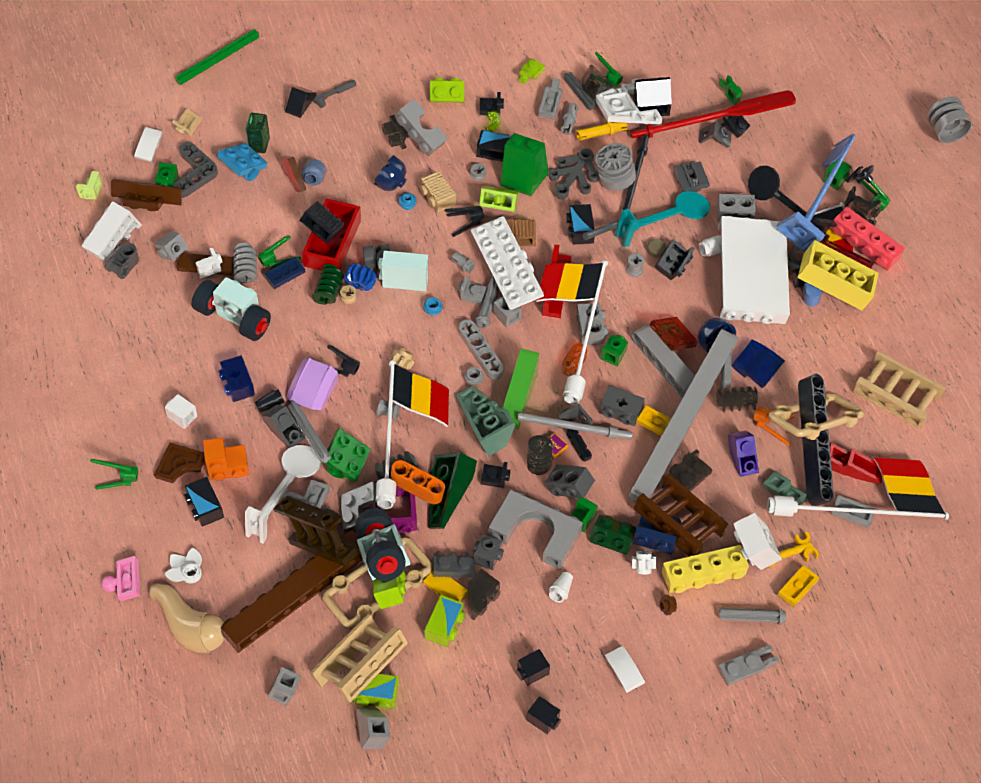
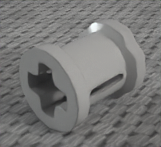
M635 253L628 257L627 274L631 277H639L642 274V266L644 265V257Z
M383 399L380 400L378 405V416H388L389 403ZM392 404V419L397 420L400 405Z

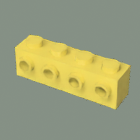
M741 545L664 562L661 572L668 592L681 593L689 588H702L706 584H719L727 579H740L744 577L749 565L741 551Z

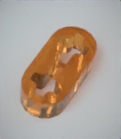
M574 344L565 356L561 369L566 376L576 374L581 353L577 357H575V354L582 351L583 344ZM586 348V351H585L583 363H584V361L586 360V357H587V348ZM571 363H574L573 367H571L570 369L567 368V366L569 367Z

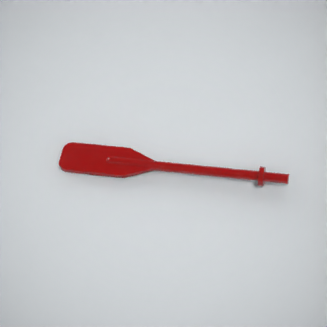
M786 90L743 100L725 110L651 127V124H647L645 129L632 131L631 137L633 139L648 135L649 138H652L654 133L725 116L753 115L791 106L796 103V97L792 91Z

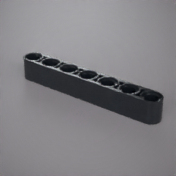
M815 373L798 382L801 429L805 428L806 423L819 424L827 421L824 380L819 374ZM827 429L820 431L819 436L815 440L802 437L807 500L812 506L828 503L834 498L829 432Z

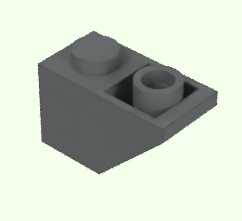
M275 405L262 415L270 430L288 448L297 445L305 439L304 434L286 406Z

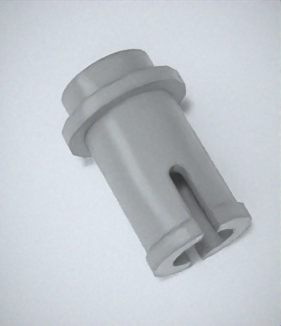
M459 252L454 253L452 256L453 259L451 261L463 268L464 272H471L474 269L475 263H473L472 259H467Z

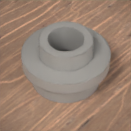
M471 367L465 373V381L470 385H478L484 379V374L478 367Z

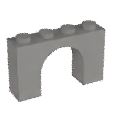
M510 490L489 526L488 536H495L503 544L507 545L519 524L528 520L541 521L553 533L543 552L542 562L561 570L582 532L583 522L576 517L563 514L556 508L545 506L538 500H532L521 492Z

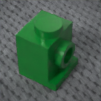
M159 163L155 184L173 187L179 178L177 165Z
M611 335L606 345L602 348L601 360L618 367L628 347V341H626L625 337L622 335Z

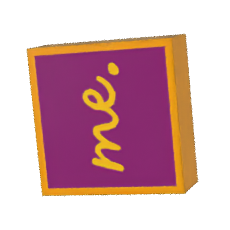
M554 433L541 444V448L555 460L568 449V444Z

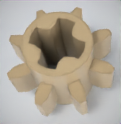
M401 348L398 351L394 350L390 356L396 362V365L404 369H411L415 363L412 358L413 353L405 348Z

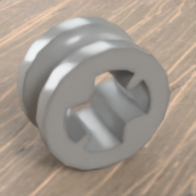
M479 163L472 165L471 178L483 180L486 176V167Z

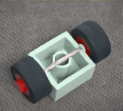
M226 277L220 285L211 280H205L197 287L192 297L191 305L194 310L206 316L211 315L216 310L217 315L238 325L240 334L252 341L259 340L269 326L271 314L268 310L259 306L257 293L251 288L242 286L236 280Z
M371 508L358 516L355 524L359 538L357 542L371 579L390 581L402 574L405 567L411 563L395 524L392 523L389 514L382 509Z

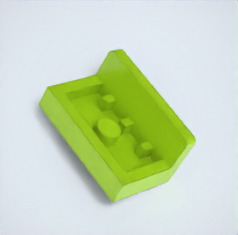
M435 78L434 81H430V102L464 103V81H461L459 78H452L451 81Z

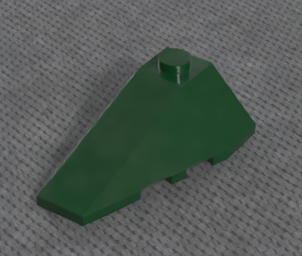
M461 452L437 454L434 456L430 475L440 479L445 484L442 501L438 504H430L429 529L445 528L473 480L477 460Z

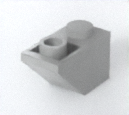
M357 708L361 748L383 749L390 738L387 717L379 709Z

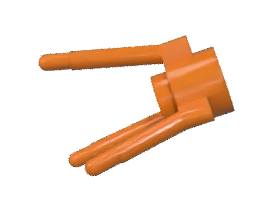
M758 406L753 418L754 421H757L756 426L765 429L777 439L790 446L791 443L765 425V423L769 424L770 419L768 415L774 410ZM791 414L790 418L787 420H792V418H794L795 415Z

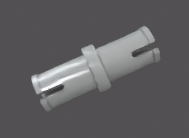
M575 103L568 105L567 112L563 116L564 122L561 132H564L565 135L571 134L573 125L577 121L576 115L579 106L577 105L575 108Z

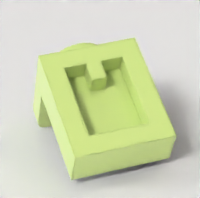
M92 171L90 178H87L86 185H76L80 198L97 200L102 186L99 172Z

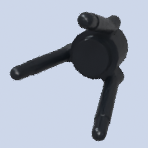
M478 205L444 210L445 212H453L448 213V217L466 215L469 221L472 220V223L453 233L452 237L463 233L475 225H479L480 220L484 219L483 209Z
M333 345L327 346L328 349L343 358L341 363L343 370L335 369L338 374L348 377L349 374L355 375L360 367L359 361L349 357Z

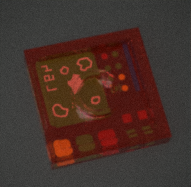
M678 317L652 320L649 324L671 351L693 348L699 343Z

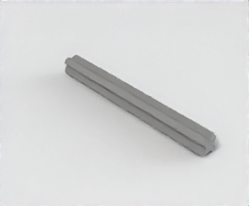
M292 401L287 407L318 459L323 463H327L331 459V455L299 404Z

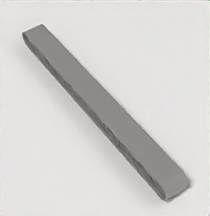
M721 329L628 496L629 499L636 502L637 498L643 493L648 498L652 497L739 337Z

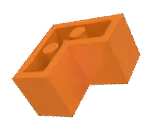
M223 437L203 440L205 462L210 481H220L232 477L241 478L249 475L245 445L225 448Z

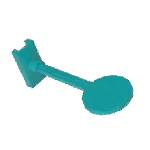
M685 191L677 196L675 207L639 220L635 218L629 209L622 210L614 235L615 237L621 236L624 240L622 246L627 247L631 243L635 230H638L640 227L677 214H682L690 219H702L707 216L710 204L703 195L693 191Z

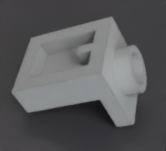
M466 275L465 280L460 282L458 292H461V300L482 306L487 287L471 283L470 276Z

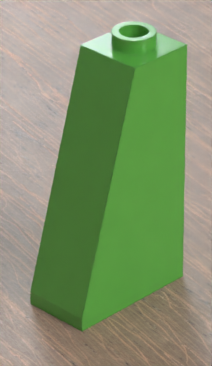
M522 348L503 408L509 412L515 423L514 429L518 430L521 421L517 420L518 412L525 413L538 375L539 353Z

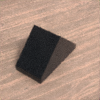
M292 87L285 113L301 118L315 98L316 92L302 87Z

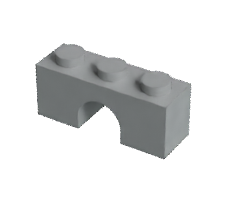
M414 98L402 107L395 117L397 122L406 129L409 137L416 141L420 150L427 156H430L443 146L448 138L438 126L427 130L420 125L419 119L425 114V110Z

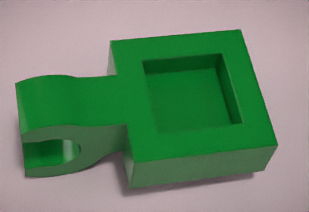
M728 75L726 78L727 82L723 81V79L719 80V86L726 91L725 96L735 105L741 101L742 90L732 81V77Z

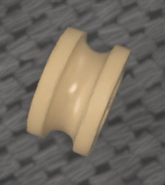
M346 285L341 288L340 297L342 302L351 304L356 301L357 292L355 287Z

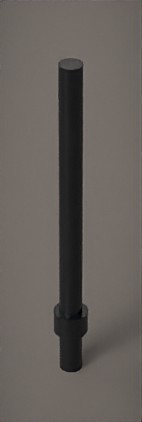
M647 135L642 136L641 144L638 145L636 152L638 155L635 162L636 179L628 187L622 210H630L643 159L648 151L649 136Z

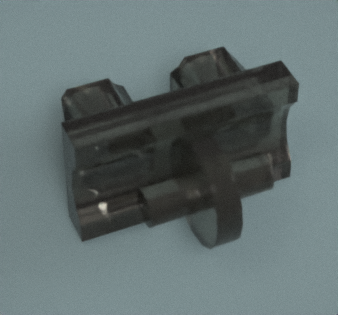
M395 115L389 116L390 121L382 124V131L384 135L393 133V135L388 136L390 146L400 145L401 149L407 148L405 140L406 137L409 138L408 132L397 122Z

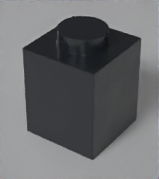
M538 649L518 660L516 673L521 681L524 680L528 686L549 675L550 664L541 650Z
M539 696L528 710L526 720L548 735L551 729L555 730L560 724L561 710Z

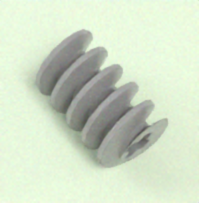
M247 242L239 243L233 249L234 279L240 283L254 282L257 279V252L252 248L251 244Z

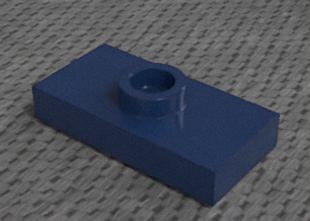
M294 257L265 272L264 277L276 289L304 274L305 268Z

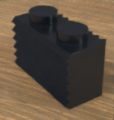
M319 201L312 204L299 220L327 244L338 235L344 226V222H341L338 217L330 213Z

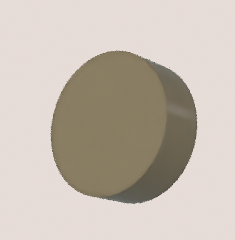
M658 239L652 240L648 245V253L655 258L661 257L666 249V244Z

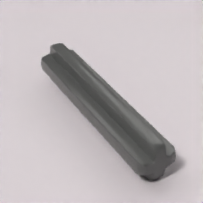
M570 71L565 73V81L587 109H595L596 102L574 74Z

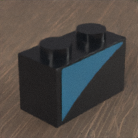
M481 130L477 143L476 157L503 162L505 144L511 136Z
M591 204L569 205V213H566V223L570 224V227H568V237L572 238V244L594 243L595 237L588 240L583 239L584 233L595 229Z
M208 477L185 485L186 494H183L187 505H192V516L195 521L199 520L201 527L224 518L222 507Z

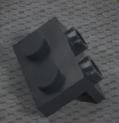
M673 239L669 242L654 267L670 280L676 276L680 277L686 270L684 266L692 260V253L695 248L691 247L686 250Z

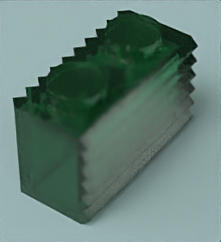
M252 112L246 126L248 145L256 153H266L270 139L267 115Z

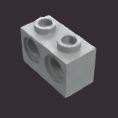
M719 194L717 200V222H720L721 216L754 219L756 212L755 195Z
M593 303L577 305L576 316L581 346L584 343ZM600 303L596 305L587 345L604 344V337L608 334L607 325H603L605 313L604 310H601Z

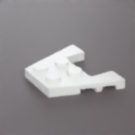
M638 78L633 79L632 83H623L618 89L614 90L612 88L596 95L595 101L607 122L662 124V117L657 109L639 111L630 95L634 94L635 81Z

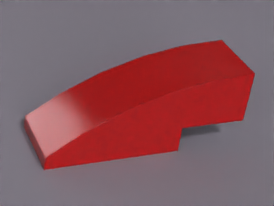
M830 443L832 471L866 482L877 484L882 482L881 472L873 459L854 449L848 452L834 443Z

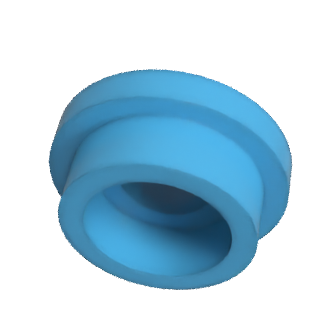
M405 193L399 197V204L405 210L413 209L417 203L416 197L411 193Z
M431 297L424 303V311L429 315H437L442 311V303L439 299Z

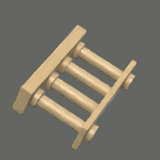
M878 351L873 361L876 367L867 380L859 377L853 392L921 430L928 416L924 411L933 398L941 400L946 388ZM882 370L893 375L884 389L873 384ZM899 379L910 384L901 398L890 393ZM916 388L926 393L918 408L907 403Z
M367 614L311 671V674L320 687H323L328 681L337 684L336 687L344 700L351 703L408 642L401 630L395 626L387 634L380 631L372 616ZM372 636L380 640L374 648L365 645ZM357 651L366 654L359 663L350 659ZM343 665L351 669L344 678L335 674Z

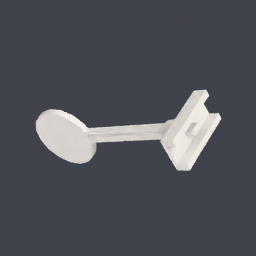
M295 445L284 452L282 467L287 474L261 511L250 506L245 511L246 537L255 534L260 537V543L263 544L267 539L268 515L294 478L309 477L319 470L321 461L312 447Z

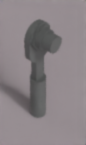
M351 80L335 87L330 92H324L316 96L313 102L319 105L320 108L326 106L325 99L333 94H339L355 87L356 82Z

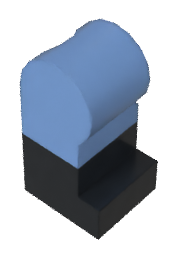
M795 272L793 279L795 288H801L805 304L816 306L819 303L822 290L797 278L799 272Z

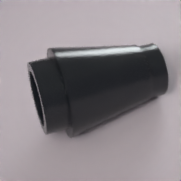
M279 389L271 390L255 402L259 412L270 410L275 405L285 403Z

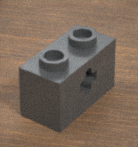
M609 385L600 403L599 413L607 418L619 420L623 424L635 426L636 420L643 410L645 398Z

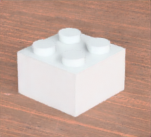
M756 513L733 523L736 529L734 535L737 541L741 542L744 547L741 551L745 559H749L753 566L756 565L762 570L782 560L767 524Z

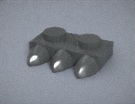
M436 551L432 557L433 577L474 578V557H471L466 551L461 556H457L453 551L447 556H443L441 552Z

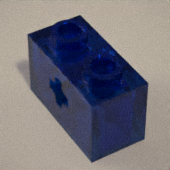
M242 355L221 361V370H218L221 381L225 380L226 385H224L226 395L231 396L233 402L255 396L254 386Z

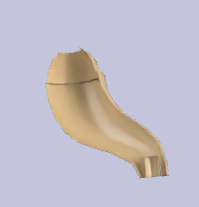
M151 585V599L160 604L171 633L178 644L187 650L197 653H209V651L216 649L222 644L224 638L221 634V625L224 622L216 615H209L207 612H198L192 609L169 585Z

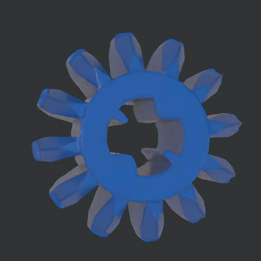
M351 264L346 269L344 279L347 284L356 289L369 291L375 285L377 276L375 271L365 265Z

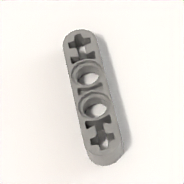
M463 320L459 324L461 338L486 375L492 380L500 379L503 375V364L475 323L471 320ZM473 340H479L481 341V344L475 346L471 342ZM487 353L491 357L489 359H482L480 356Z

